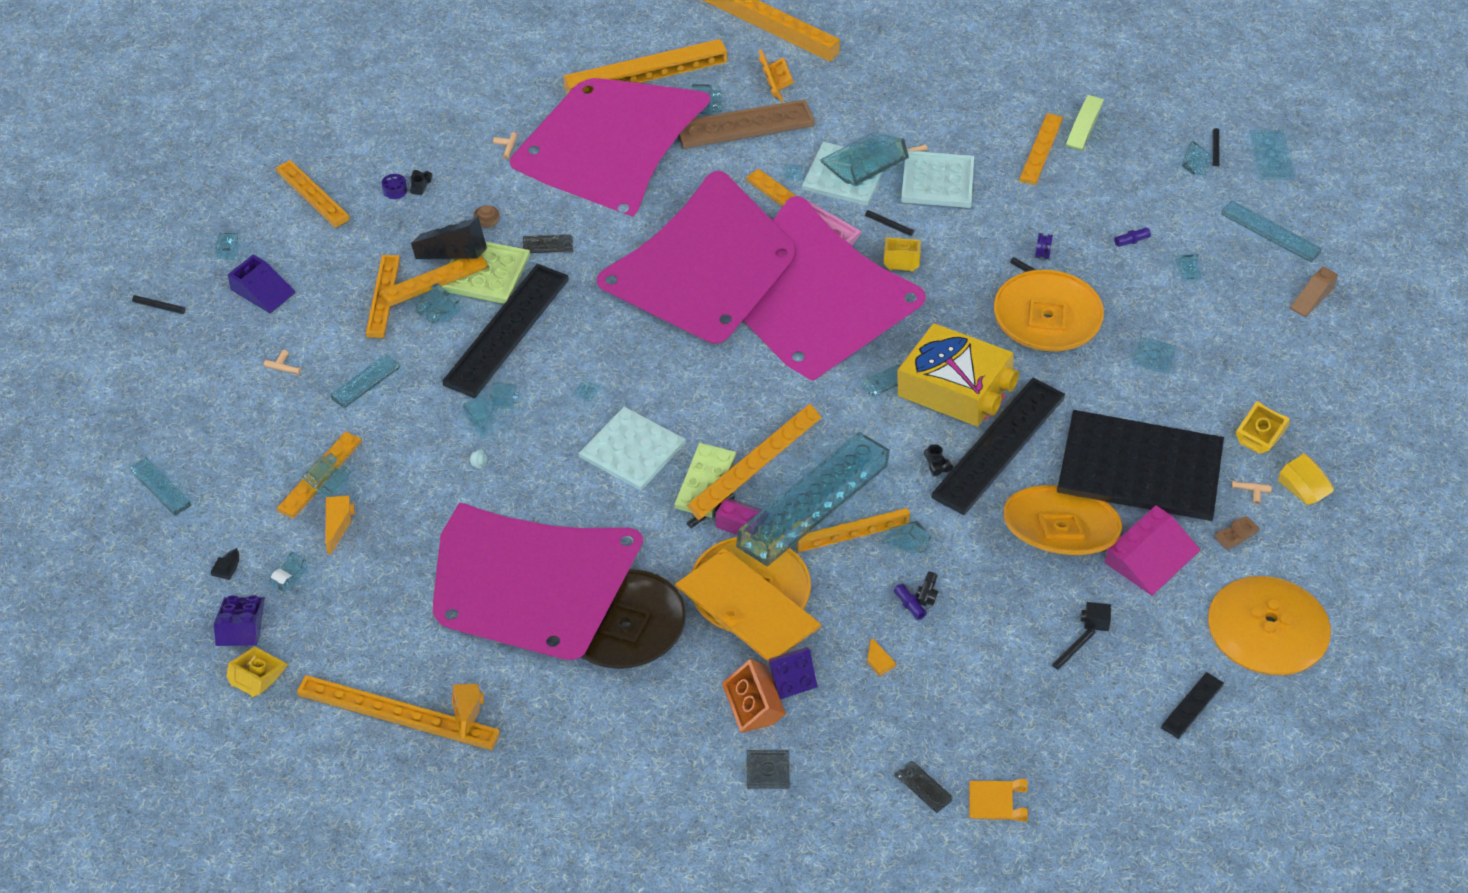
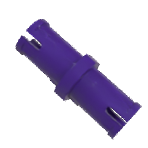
M1147 227L1136 231L1130 230L1127 234L1115 237L1114 242L1117 247L1131 243L1136 244L1140 240L1151 237V232Z
M899 584L894 588L893 592L900 598L904 608L908 609L916 620H921L926 616L927 611L919 604L918 598L912 595L904 584Z

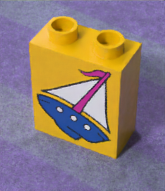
M933 323L897 369L898 396L978 427L987 414L994 416L997 413L1001 404L1002 393L1005 390L1013 391L1018 382L1019 371L1013 369L1014 352Z

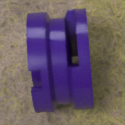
M400 174L385 176L382 179L383 195L389 199L404 197L407 193L405 177Z
M1043 233L1038 234L1035 258L1044 257L1049 260L1053 235L1048 234V236H1045Z

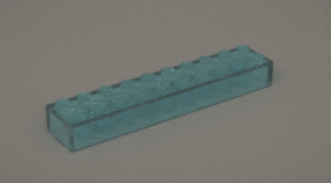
M858 432L738 529L736 547L768 567L883 471L888 465L890 449Z

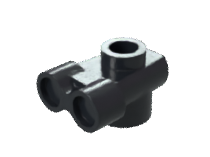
M413 170L410 177V192L422 195L427 184L431 182L432 173L429 171L420 172L419 170Z
M932 444L924 450V455L930 465L929 470L933 476H938L942 472H950L953 469L949 459H945L942 455V447L937 444Z
M927 572L923 587H918L915 596L918 598L920 605L926 606V604H930L933 606L939 591L933 589L938 577L934 572Z

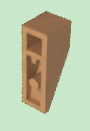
M1323 266L1313 275L1290 309L1306 317L1335 289L1338 274Z

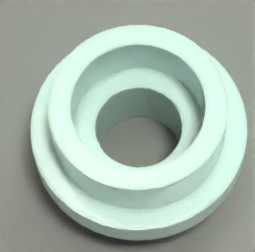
M483 450L472 452L470 458L471 465L476 469H481L483 465H486L487 456Z

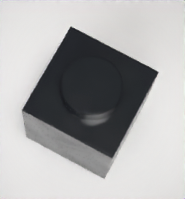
M1087 602L1085 610H1081L1080 621L1084 622V629L1092 627L1094 630L1109 631L1111 604Z

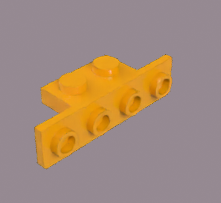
M760 49L758 50L760 54L758 59L761 65L764 66L762 69L766 77H768L766 80L769 86L772 87L770 89L774 98L778 97L780 102L784 101L780 90L795 83L784 57L770 64L768 58Z

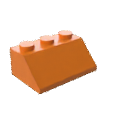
M749 659L722 682L740 733L774 725L786 715L767 665Z

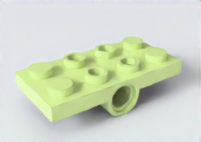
M699 443L674 504L675 509L692 513L686 505L732 468L736 452ZM716 507L705 516L712 518Z

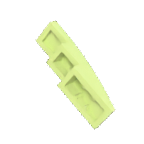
M1091 95L1086 97L1073 125L1066 147L1083 151L1092 128L1095 126L1104 99Z

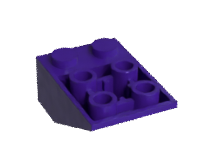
M254 254L228 274L231 291L270 314L295 294V290L267 262Z
M231 595L224 597L214 621L215 646H257L260 638L265 597L250 595L248 597Z

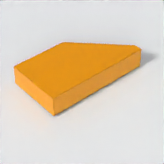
M872 638L870 640L867 663L880 677L895 668L896 663Z

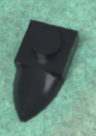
M237 548L229 551L222 558L218 557L211 570V576L227 580L231 579L239 562V551Z

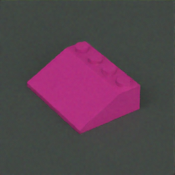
M1155 505L1122 535L1113 546L1107 549L1105 564L1153 596L1200 552V548L1170 514Z

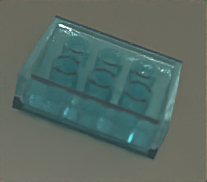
M873 132L820 160L823 165L843 182L859 186L863 184V181L873 179L877 174L890 170V167L902 164L904 160L909 158L904 138Z

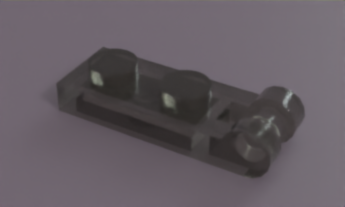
M570 234L523 236V249L530 250V253L573 252V237Z
M908 762L905 765L906 768L903 770L899 769L895 773V777L901 783H904L936 813L952 802L953 796L915 762Z

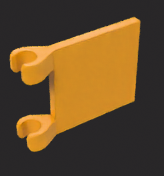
M1023 778L1014 781H969V818L1027 822V808L1013 810V791L1027 792V779Z

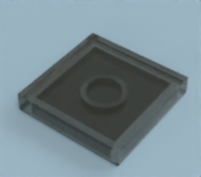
M747 750V789H790L789 750Z

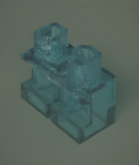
M692 84V90L703 91L710 95L709 104L699 114H708L710 116L713 115V112H722L721 90H712V85Z
M437 283L431 287L432 291L428 294H420L421 301L415 304L416 311L420 315L429 311L426 315L428 321L432 324L439 320L444 323L460 313L459 300L449 292L447 293Z
M332 453L325 457L322 456L302 476L314 489L327 476L328 478L317 488V491L325 499L326 497L335 496L349 480L348 477L351 474V471L346 466H343L340 470L334 466L338 460Z

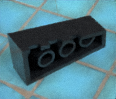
M479 216L468 221H461L458 224L447 225L441 229L438 228L421 233L411 243L415 259L479 258L487 249Z

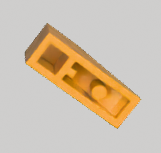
M349 495L326 497L325 543L327 554H332L351 523V515H355V505L350 502Z
M453 684L451 703L460 739H465L479 714L480 705L484 703L483 692H480L478 684Z

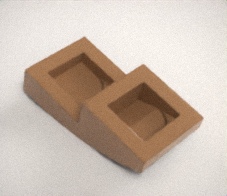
M1245 516L1233 521L1231 527L1217 532L1214 538L1225 549L1230 550L1255 535L1260 528Z

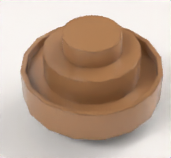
M481 206L474 212V217L479 216L481 227L484 228L493 227L500 220L499 211L494 206Z

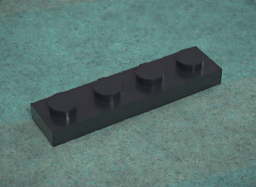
M1206 672L1165 720L1161 729L1180 739L1220 691L1224 682Z

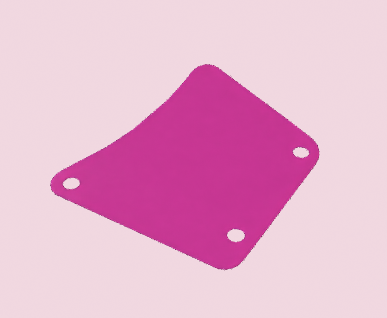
M592 78L582 81L564 97L510 158V166L544 184L618 211L617 208L620 204H627L629 210L624 212V214L633 217L639 210L649 180L659 161L681 131L709 104L710 95L697 90ZM585 86H592L594 88L593 92L589 94L584 93L582 89ZM531 146H538L540 151L537 154H530L528 149Z
M714 171L703 180L685 206L657 234L633 252L602 270L597 276V285L600 289L709 343L717 344L725 341L788 267L794 258L795 246L789 237L725 172ZM778 249H785L787 255L779 258L775 255V252ZM614 275L617 277V282L615 284H607L606 278ZM722 315H729L732 318L728 324H722L719 319Z
M794 196L786 201L772 220L793 242L795 246L794 258L743 321L786 366L813 381L920 308L926 300L924 290L918 285L880 267L860 254L829 227L806 199ZM778 249L775 255L782 258L787 255V251L785 249ZM907 293H914L917 299L909 303L905 301L904 297ZM798 351L804 353V359L799 362L792 359V355Z
M458 503L440 535L433 615L441 625L449 629L560 659H578L588 649L643 544V536L638 530L633 528L551 526L505 517L465 503ZM624 536H630L634 541L631 545L624 546L620 543V540ZM450 609H455L458 611V616L455 619L449 620L445 617V613ZM551 636H557L560 639V643L557 646L550 647L546 644L547 639Z

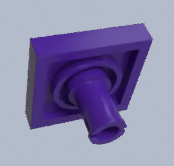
M808 647L769 659L773 682L780 700L818 687L811 652Z

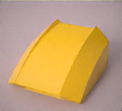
M885 237L884 265L890 271L894 269L910 270L913 272L920 266V239Z
M1256 401L1237 429V439L1240 444L1258 454L1267 452L1290 425V418Z
M1305 453L1287 463L1280 471L1278 481L1306 505L1316 503L1334 491V486L1325 472Z
M254 646L228 663L226 677L232 687L235 686L251 695V697H255L272 685L288 664Z

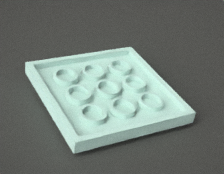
M823 142L802 184V190L868 206L888 163V157Z
M906 150L901 202L971 208L974 156Z
M623 407L579 452V458L641 491L686 443V439Z

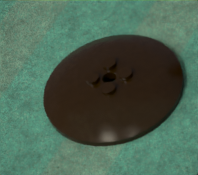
M629 569L582 658L598 666L624 669L650 663L667 653L678 641L685 626V606L678 590L669 581L657 574ZM624 622L631 623L630 625L625 627L621 626V624Z

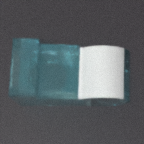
M291 552L287 556V561L272 574L270 584L282 592H286L308 571L306 559Z

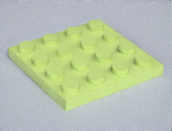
M486 242L487 249L481 256L487 262V268L439 287V291L505 304L517 286L530 257V250ZM451 259L450 263L459 259Z

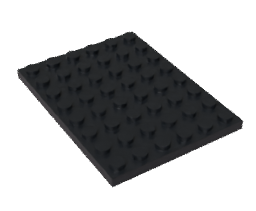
M1073 410L1057 492L1149 510L1157 505L1170 514L1213 521L1224 437Z

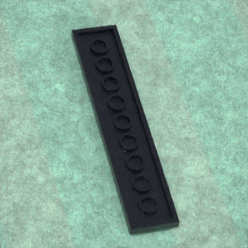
M537 263L442 380L443 386L476 398L568 282V275Z
M1032 378L932 492L931 498L965 515L1064 400L1065 393Z

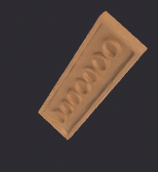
M804 99L694 118L681 131L678 137L683 149L813 127L815 121Z

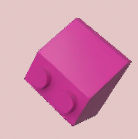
M726 499L716 512V528L738 536H754L768 511L735 499Z

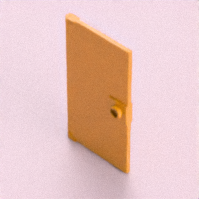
M726 548L720 550L715 556L675 583L679 590L768 662L769 659L786 654L822 626L820 622Z

